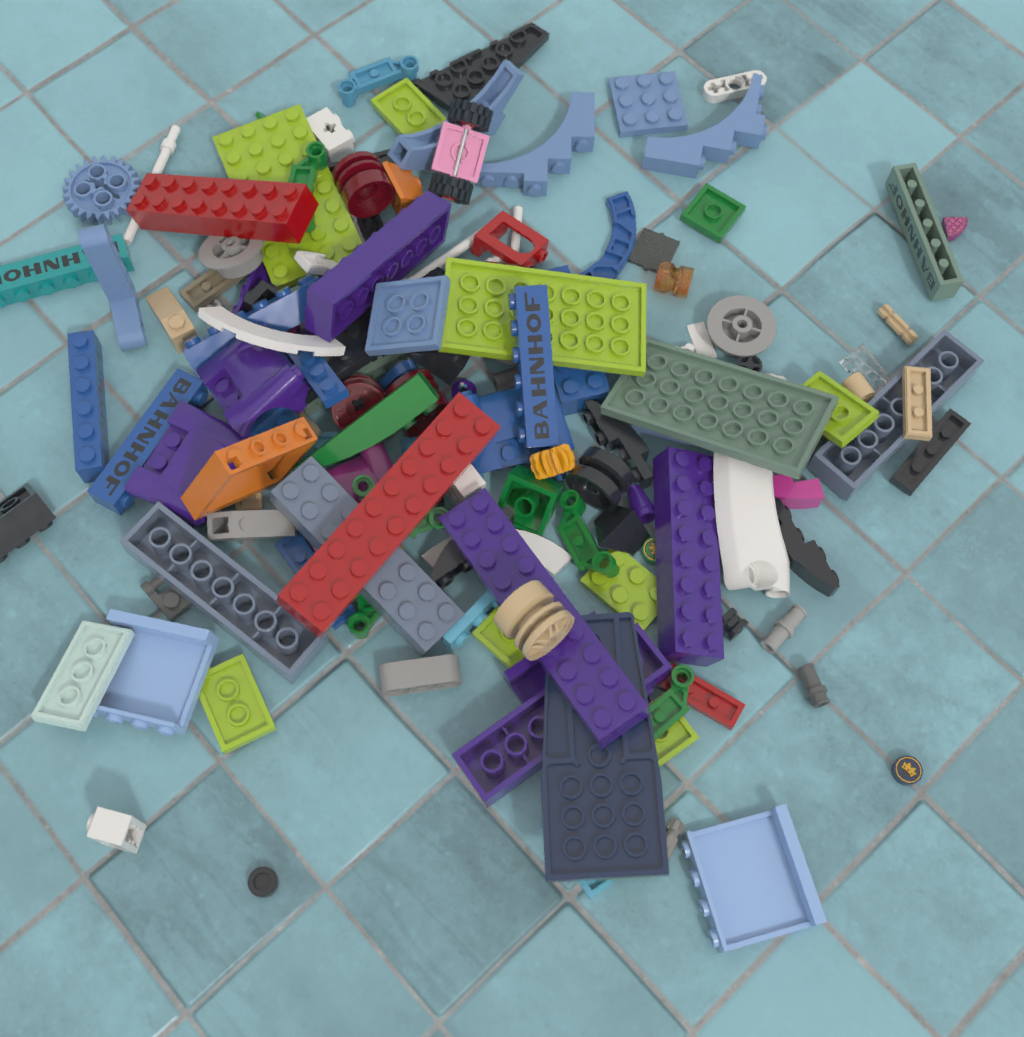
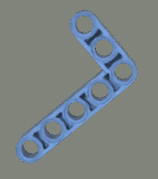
M99 224L77 229L81 247L110 302L120 349L126 351L147 346L146 333L135 287L106 225Z

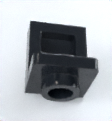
M262 280L254 289H250L245 294L243 300L245 313L254 309L252 305L265 298L269 301L276 297L275 293L280 289L276 285H270Z

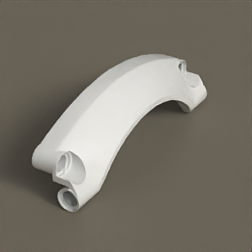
M766 373L767 375L774 376V377H777V378H780V379H783V380H787V379H786L785 377H783V376H778V375H774V374H771V373ZM714 452L715 513L726 588L730 591L752 588L755 591L765 590V595L771 598L788 597L790 595V562L777 516L772 471Z

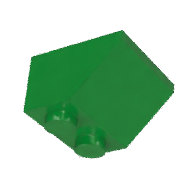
M517 465L509 472L497 505L501 510L507 506L515 513V523L513 524L515 529L542 537L558 506L559 498L563 493L565 485L550 478L536 479L532 470Z

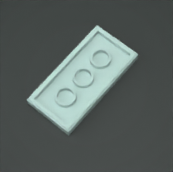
M83 620L30 717L35 722L86 732L135 636L132 629Z

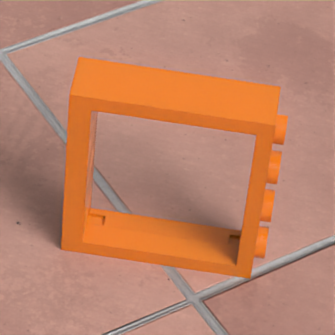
M303 416L217 450L181 496V500L193 519L198 520L276 486L284 480L318 438ZM233 462L236 469L231 470L228 466L229 463Z

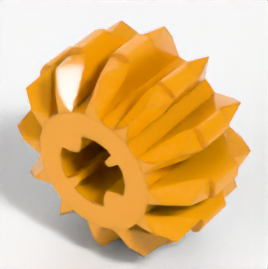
M568 444L532 454L529 458L532 473L534 472L535 478L539 480L572 470L576 465L574 453Z

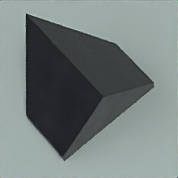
M619 505L612 512H602L593 522L598 546L629 553L632 556L651 537L635 511Z

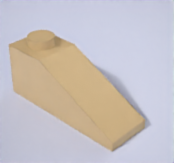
M165 287L146 296L145 299L179 355L183 353L182 347L185 346L184 342L197 335V332L181 305L168 287Z

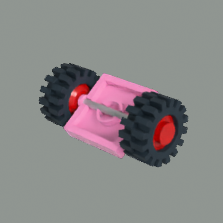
M453 99L451 101L447 121L450 123L445 121L442 123L430 169L439 173L432 174L428 191L449 202L469 205L474 187L472 183L477 184L490 137L482 134L489 131L493 111L490 108L465 99L464 101L462 99Z

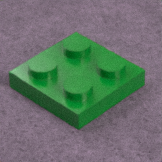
M706 183L682 212L680 221L720 244L743 215L746 206Z

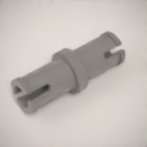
M793 604L785 616L774 623L772 631L761 641L762 648L770 654H775L782 643L794 635V629L807 617V612L801 606Z

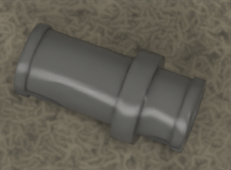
M808 663L799 667L797 672L800 674L805 686V696L811 700L813 708L816 709L829 704L830 700L826 695L828 690L825 685H822L814 664Z

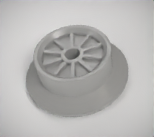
M210 235L199 249V260L204 267L216 270L223 278H240L253 272L263 260L261 248L265 241L240 239L235 236L222 237Z
M735 295L720 300L712 307L707 318V331L713 343L721 352L734 358L754 356L762 353L772 344L777 331L776 320L771 310L761 301L749 296Z

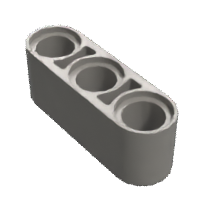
M454 654L389 662L378 667L381 695L398 696L447 689L462 684L459 658Z

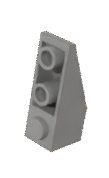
M278 509L225 511L207 515L208 540L223 543L297 536L296 527Z

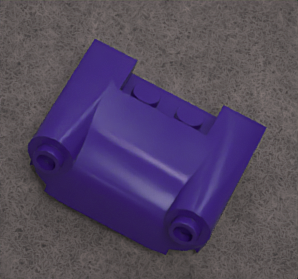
M236 339L196 370L204 385L212 391L225 411L223 414L231 427L245 439L250 436V430L254 421L262 413L273 408L284 407L291 409L299 415L307 406L305 399L310 387L305 380L306 376L293 364L288 355L281 351L260 347Z
M180 400L167 420L170 427L144 467L137 466L124 488L134 498L146 500L154 505L159 501L185 523L194 528V526L206 523L207 516L194 520L181 500V496L215 451L243 441L245 438L237 433L231 425ZM233 462L228 464L231 470L236 469Z

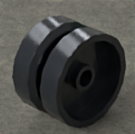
M588 447L579 458V465H575L566 476V483L569 489L577 491L584 503L602 512H612L621 501L622 494L626 493L634 482V475L626 463L613 453L599 447Z

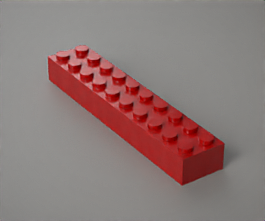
M459 392L277 595L276 602L321 639L494 439L501 426Z

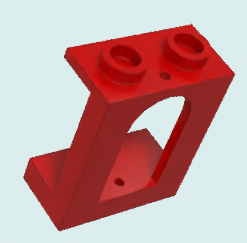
M502 210L474 235L471 253L480 257L485 251H489L511 266L534 268L538 263H543L547 258L549 239ZM510 228L533 244L534 249L529 253H519L499 239Z

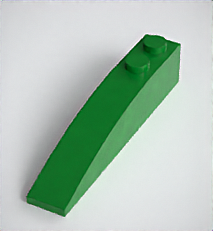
M419 371L299 462L292 471L296 470L311 456L324 467L374 446L400 428L406 431L417 422L415 420L416 416L422 412L427 415L438 406L436 401H438L440 396L422 372Z

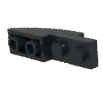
M591 399L585 400L582 418L586 425H591L594 430V437L598 445L603 446L609 452L616 449L617 457L624 461L634 475L633 483H638L643 490L650 487L654 475L646 463L650 449L643 439L627 422L601 414L600 407L602 404Z
M780 498L776 499L777 516L789 557L790 569L805 583L827 597L834 595L840 587L837 573L831 570L826 562L824 550L818 547L815 540L804 543L803 533L799 528L795 527L789 508L783 505Z
M507 506L502 511L513 525L515 523V513ZM451 540L438 557L430 576L441 589L449 586L454 581V577L461 572L467 573L472 570Z

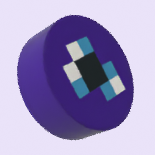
M469 380L455 382L451 388L452 399L459 392L471 390L472 394H477L476 386Z

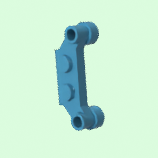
M412 55L404 56L401 61H395L388 57L349 72L350 78L343 79L338 83V93L342 98L343 105L345 107H353L360 94L407 77L411 82L417 79L419 71L418 59Z

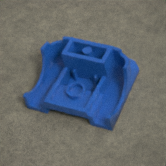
M515 387L481 396L472 394L471 390L461 392L463 396L501 426L494 439L472 463L479 474L529 463V458L532 454L555 447L523 448V443H519L518 427H522L521 416L517 417L516 401H520L519 390H515ZM555 390L559 445L568 444L572 451L575 449Z

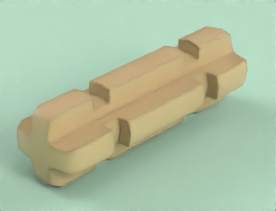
M888 304L883 305L878 310L881 318L886 320V323L899 336H902V340L907 345L913 344L919 338L912 329H909L910 327L897 313H893L894 310Z

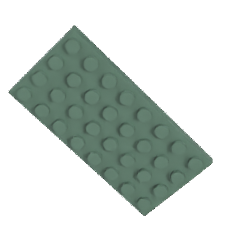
M646 338V373L643 377L621 374L600 408L603 415L799 480L838 404L839 396Z

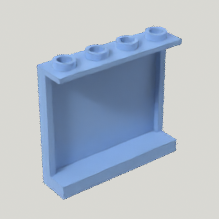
M110 609L106 619L113 626L132 629L135 636L93 718L97 719L98 715L106 716L105 719L116 724H122L124 720L131 722L130 725L132 727L146 731L148 727L157 728L156 732L173 737L174 733L185 735L220 639L207 629Z
M786 804L776 806L766 812L691 832V830L686 831L682 835L683 840L680 841V846L684 857L689 858L692 870H689L691 882L694 888H699L702 898L699 900V907L703 917H708L711 929L708 930L709 939L712 947H717L719 953L827 922Z

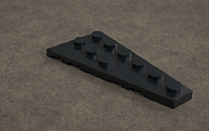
M531 22L509 33V37L501 41L496 39L490 42L489 47L483 50L478 48L450 62L448 67L440 71L435 69L429 72L430 76L422 80L417 78L412 83L423 95L449 111L453 99H462L463 101L465 99L470 102L490 81L504 60H509L519 69L549 40V33Z

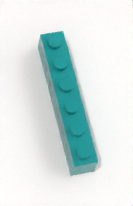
M123 234L111 236L127 272L135 271L129 247ZM81 244L0 266V308L18 302H26L29 299L43 295H51L54 292L76 288L87 283L99 282Z

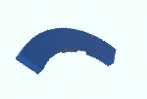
M628 191L606 198V205L612 221L610 242L601 259L585 271L579 273V275L615 279L626 266L636 237V213Z

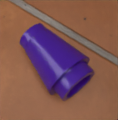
M639 484L631 485L626 492L629 508L635 511L642 524L651 522L654 519V504Z

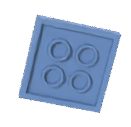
M675 71L612 77L608 79L609 92L620 138L687 131L688 122Z
M448 276L376 283L365 352L369 356L441 350L451 283Z

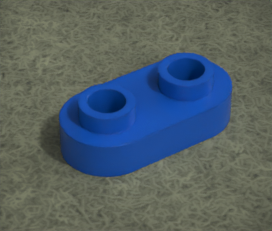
M412 359L405 360L392 367L379 383L383 391L386 392L388 387L398 378L418 369Z

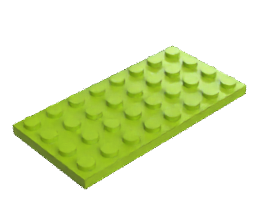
M300 104L212 137L229 179L287 183L292 164L297 165L307 157L306 147L311 142L316 141ZM328 165L324 170L317 172L313 193L319 204L314 213L316 228L312 232H305L300 244L265 241L261 248L263 263L270 280L279 289L299 284L297 282L299 279L309 275L294 259L297 251L325 254L326 259L339 263V259L347 257L359 244H363L342 197L333 182Z
M446 257L444 275L448 276L451 283L441 350H438V352L512 361V347H516L515 337H511L510 321H514L513 310H509L508 294H512V289L515 286L547 285L553 366L643 377L646 373V283Z

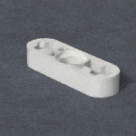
M753 70L709 80L704 85L702 97L706 102L712 104L745 97L753 74L763 75L761 85L766 84L767 78L763 72ZM736 84L740 87V89L733 90L729 87V85Z

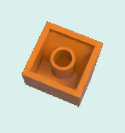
M385 161L382 162V167L395 191L391 205L398 215L403 208L406 209L412 204L416 197L423 195L422 185L418 176L414 177L411 170H401L397 164Z

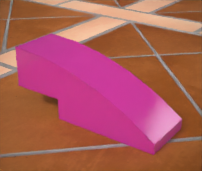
M782 474L773 475L775 500L780 498L783 505H786L789 509L818 508L824 499L819 478L793 482L791 477Z

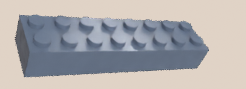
M944 329L906 366L930 368L933 416L976 373L984 360ZM902 370L868 402L869 405L879 411L878 419L843 448L829 440L813 455L807 466V469L846 502L909 440L903 439Z
M312 456L270 491L269 499L317 550L358 506V503ZM401 547L360 593L421 657L465 615Z
M159 501L120 540L126 553L292 685L329 643L327 633L321 639L276 602L277 594Z

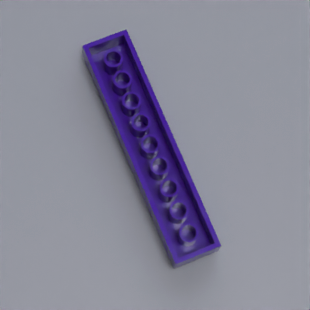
M485 487L439 517L444 531L499 607L522 585L533 580H539L554 595L553 602H560L565 607L564 610L569 611L575 617L574 624L564 639L550 652L537 660L601 749L650 715L648 704Z

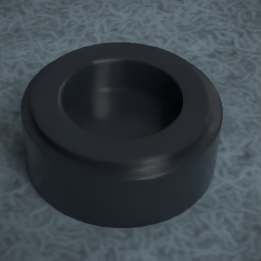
M258 867L248 877L250 892L259 898L272 896L279 886L278 875L269 867Z

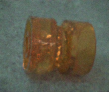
M661 260L653 291L662 294L672 292L674 297L686 299L695 268L684 265L676 268L674 263Z

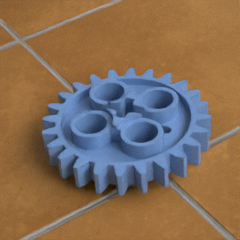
M104 155L101 161H98L96 157H93L92 163L84 160L85 166L75 165L77 172H68L71 178L64 179L66 186L62 187L64 192L62 197L68 210L71 211L74 217H79L81 222L87 219L89 224L92 225L95 220L99 224H103L104 220H107L111 225L113 218L122 221L120 215L130 216L126 209L138 190L141 181L137 171L133 170L131 164L126 165L124 159L117 162L115 156H113L110 161H107Z

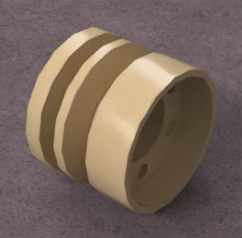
M539 580L530 581L515 590L502 603L494 617L495 625L506 637L510 639L515 638L514 645L519 650H522V654L530 661L537 660L557 646L572 628L575 618L569 611L564 610L565 607L560 602H553L554 595Z

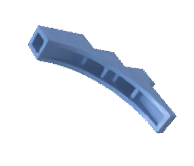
M509 60L502 62L490 81L470 101L476 102L478 105L482 104L493 111L489 131L482 134L495 135L506 116L503 110L524 77V74ZM442 123L417 133L398 135L387 155L401 170L432 171L430 169Z
M753 74L749 90L742 102L728 117L718 124L702 132L687 136L669 138L648 136L642 169L696 179L698 170H703L705 160L727 164L729 156L735 154L736 145L758 149L760 141L765 140L768 126L764 125L765 115H760L762 105L758 104V100H762L765 85H761L763 75Z
M571 92L570 107L564 121L556 133L538 148L512 160L482 164L477 187L523 188V196H546L548 173L558 175L570 174L571 152H593L595 139L594 92Z

